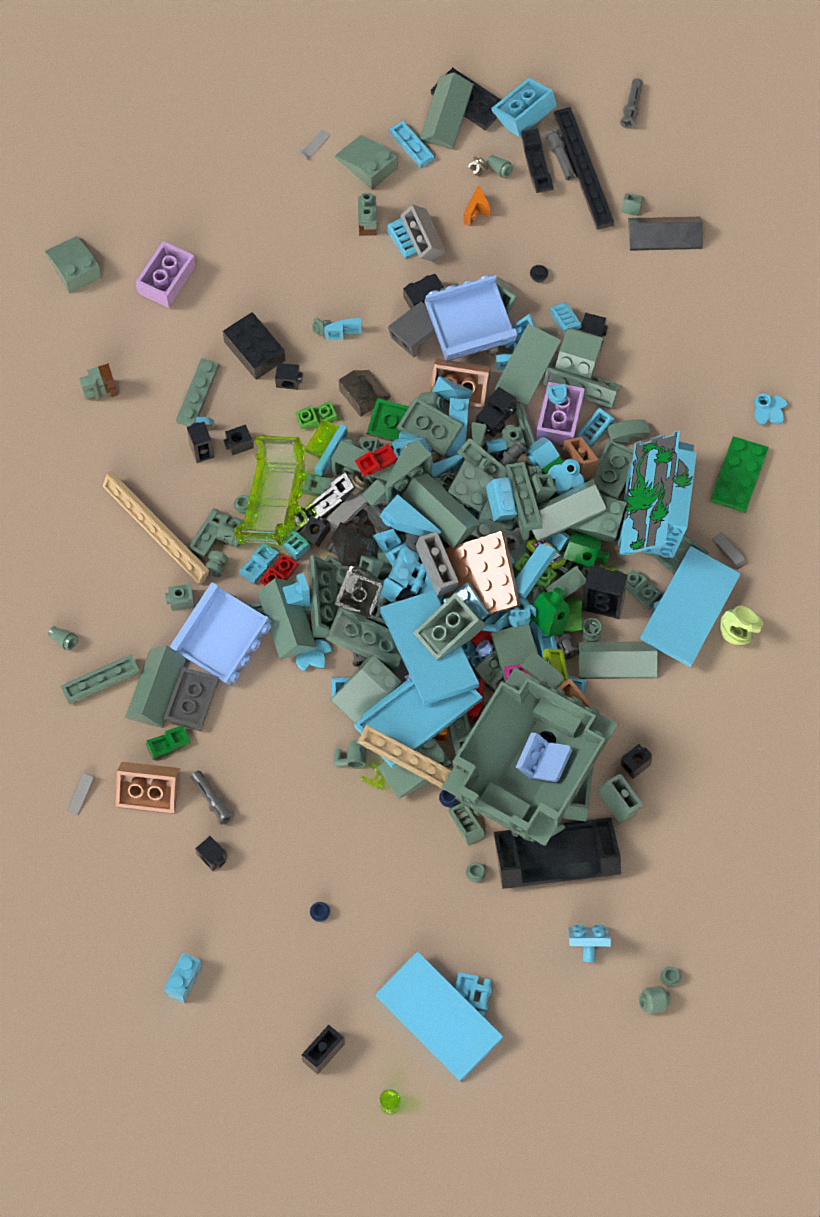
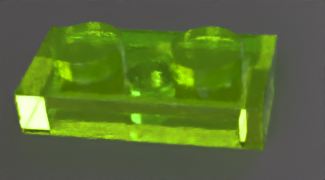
M323 419L305 447V452L321 458L339 426Z

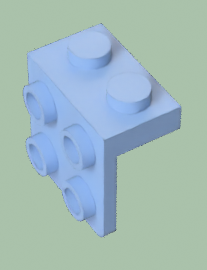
M531 732L516 768L530 779L558 782L570 757L572 748L569 745L548 743L537 733Z

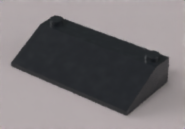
M612 818L562 823L565 828L551 836L546 846L541 845L535 840L534 842L525 840L520 835L515 837L512 835L511 830L493 832L502 889L620 875L621 855Z

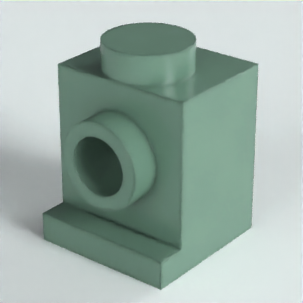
M509 425L505 427V430H502V438L506 441L507 446L506 452L514 444L515 439L526 448L520 426Z
M188 582L186 585L168 587L169 593H165L166 603L171 604L172 611L195 607L191 582Z

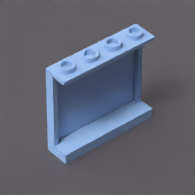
M486 275L481 277L480 280L474 282L469 280L460 286L452 285L443 291L438 292V290H434L426 295L425 304L446 362L516 341L517 332L515 328L512 329L495 282L496 275L491 277Z
M211 582L170 645V648L231 686L232 682L235 683L239 678V672L242 667L249 663L253 650H257L260 646L262 636L271 629L272 620Z

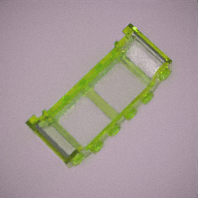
M256 435L254 444L259 445V451L255 454L257 466L244 523L240 522V525L235 527L234 536L239 544L268 543L283 546L291 538L292 531L296 527L295 517L299 513V498L303 495L302 484L306 480L305 446L299 437Z

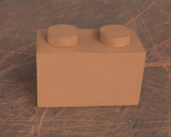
M582 436L565 440L562 453L563 460H576L580 466L579 473L584 480L594 478L599 460ZM568 465V467H569V468L571 469V471L573 472V470H574L573 465Z

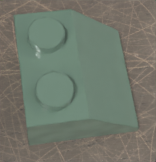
M568 327L555 368L591 378L595 372L603 337Z

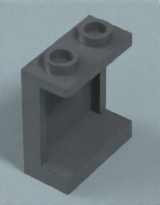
M422 302L388 326L390 338L413 358L419 354L418 346L436 333L427 307Z

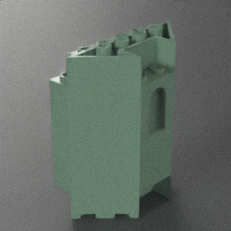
M514 667L506 682L501 681L454 758V767L442 788L455 795V798L463 805L474 809V813L477 816L481 813L511 830L513 836L517 837L520 835L525 840L532 842L535 840L541 845L546 846L618 724L599 714L596 708L592 706L586 707L578 698L566 696L565 692L560 688H552L547 685L548 683L539 677L535 679ZM531 732L538 735L542 732H551L556 737V744L569 745L572 748L570 757L558 782L530 779L516 768Z

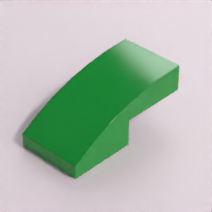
M183 725L165 731L164 735L146 740V746L153 760L171 754L191 743Z

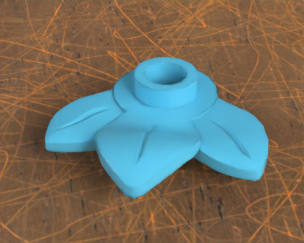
M762 393L754 400L756 408L754 417L760 425L766 424L767 421L775 424L782 423L784 417L781 409L786 407L788 403L780 396L770 397L768 394Z
M567 459L561 465H554L550 468L548 474H551L552 479H555L557 494H563L570 490V488L573 489L584 484V478L579 473L580 466L576 460ZM568 465H573V472L567 470Z
M316 640L317 649L297 655V666L302 671L306 670L309 665L324 668V654L332 651L331 646L323 640Z

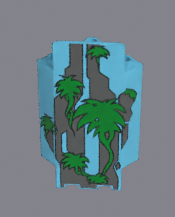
M680 430L675 431L672 436L666 437L661 435L651 438L650 442L643 443L640 441L634 445L633 459L627 474L624 496L626 506L621 519L618 539L620 555L626 556L643 551L644 553H653L662 557L673 558L688 526L697 454L693 452L694 445L679 442Z

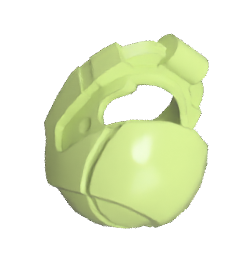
M737 606L735 609L726 611L721 617L720 630L723 638L730 644L745 645L752 640L751 632L759 633L764 623L748 607Z

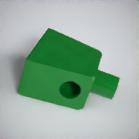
M574 531L563 558L590 567L593 566L595 560L606 564L610 553L600 549L602 541Z
M558 587L554 588L553 592L541 593L533 604L536 608V616L531 614V619L548 637L563 635L570 611L569 605L563 600L565 591Z

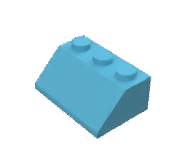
M527 78L491 109L509 132L521 137V131H527L556 108L557 104L553 90Z

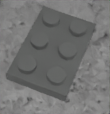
M182 667L165 712L164 721L201 731L216 691L219 677Z

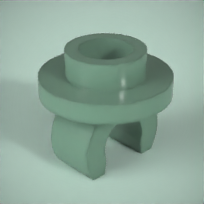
M315 318L312 323L314 333L319 336L324 335V328L331 324V321H321L319 318Z

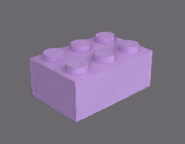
M162 241L135 282L137 293L169 308L196 268L195 256Z
M548 382V385H547V386L560 385V384H558V383H553V382ZM566 385L567 399L562 404H553L549 400L546 389L537 427L536 440L545 437L553 444L564 446L565 440L575 438L583 406L585 388Z

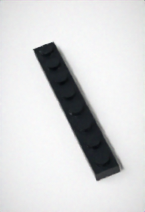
M571 107L554 111V118L561 132L562 139L566 144V150L596 229L614 226L613 217Z

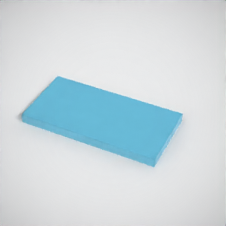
M690 546L639 639L691 667L741 573Z
M434 590L380 607L383 619L424 705L479 688V682L461 646L437 661L413 633L441 607V603Z
M412 680L354 723V727L361 734L365 725H369L416 751L480 703L483 697L473 689L424 705ZM382 757L392 769L397 766V764Z
M418 951L375 994L460 1082L504 1038Z

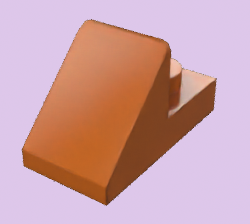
M477 186L464 212V224L471 226L473 220L476 221L479 213L490 216V205L479 186Z

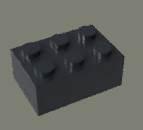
M253 312L223 330L224 343L255 380L277 367V363L286 361L284 348Z
M590 566L584 585L582 611L620 619L625 600L628 574H624L619 570H607L602 566Z

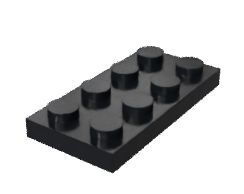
M452 67L445 75L456 73L474 85L464 117L483 130H486L497 119L491 108L500 102L501 99ZM437 84L430 90L431 95H433V96H434V93H435Z

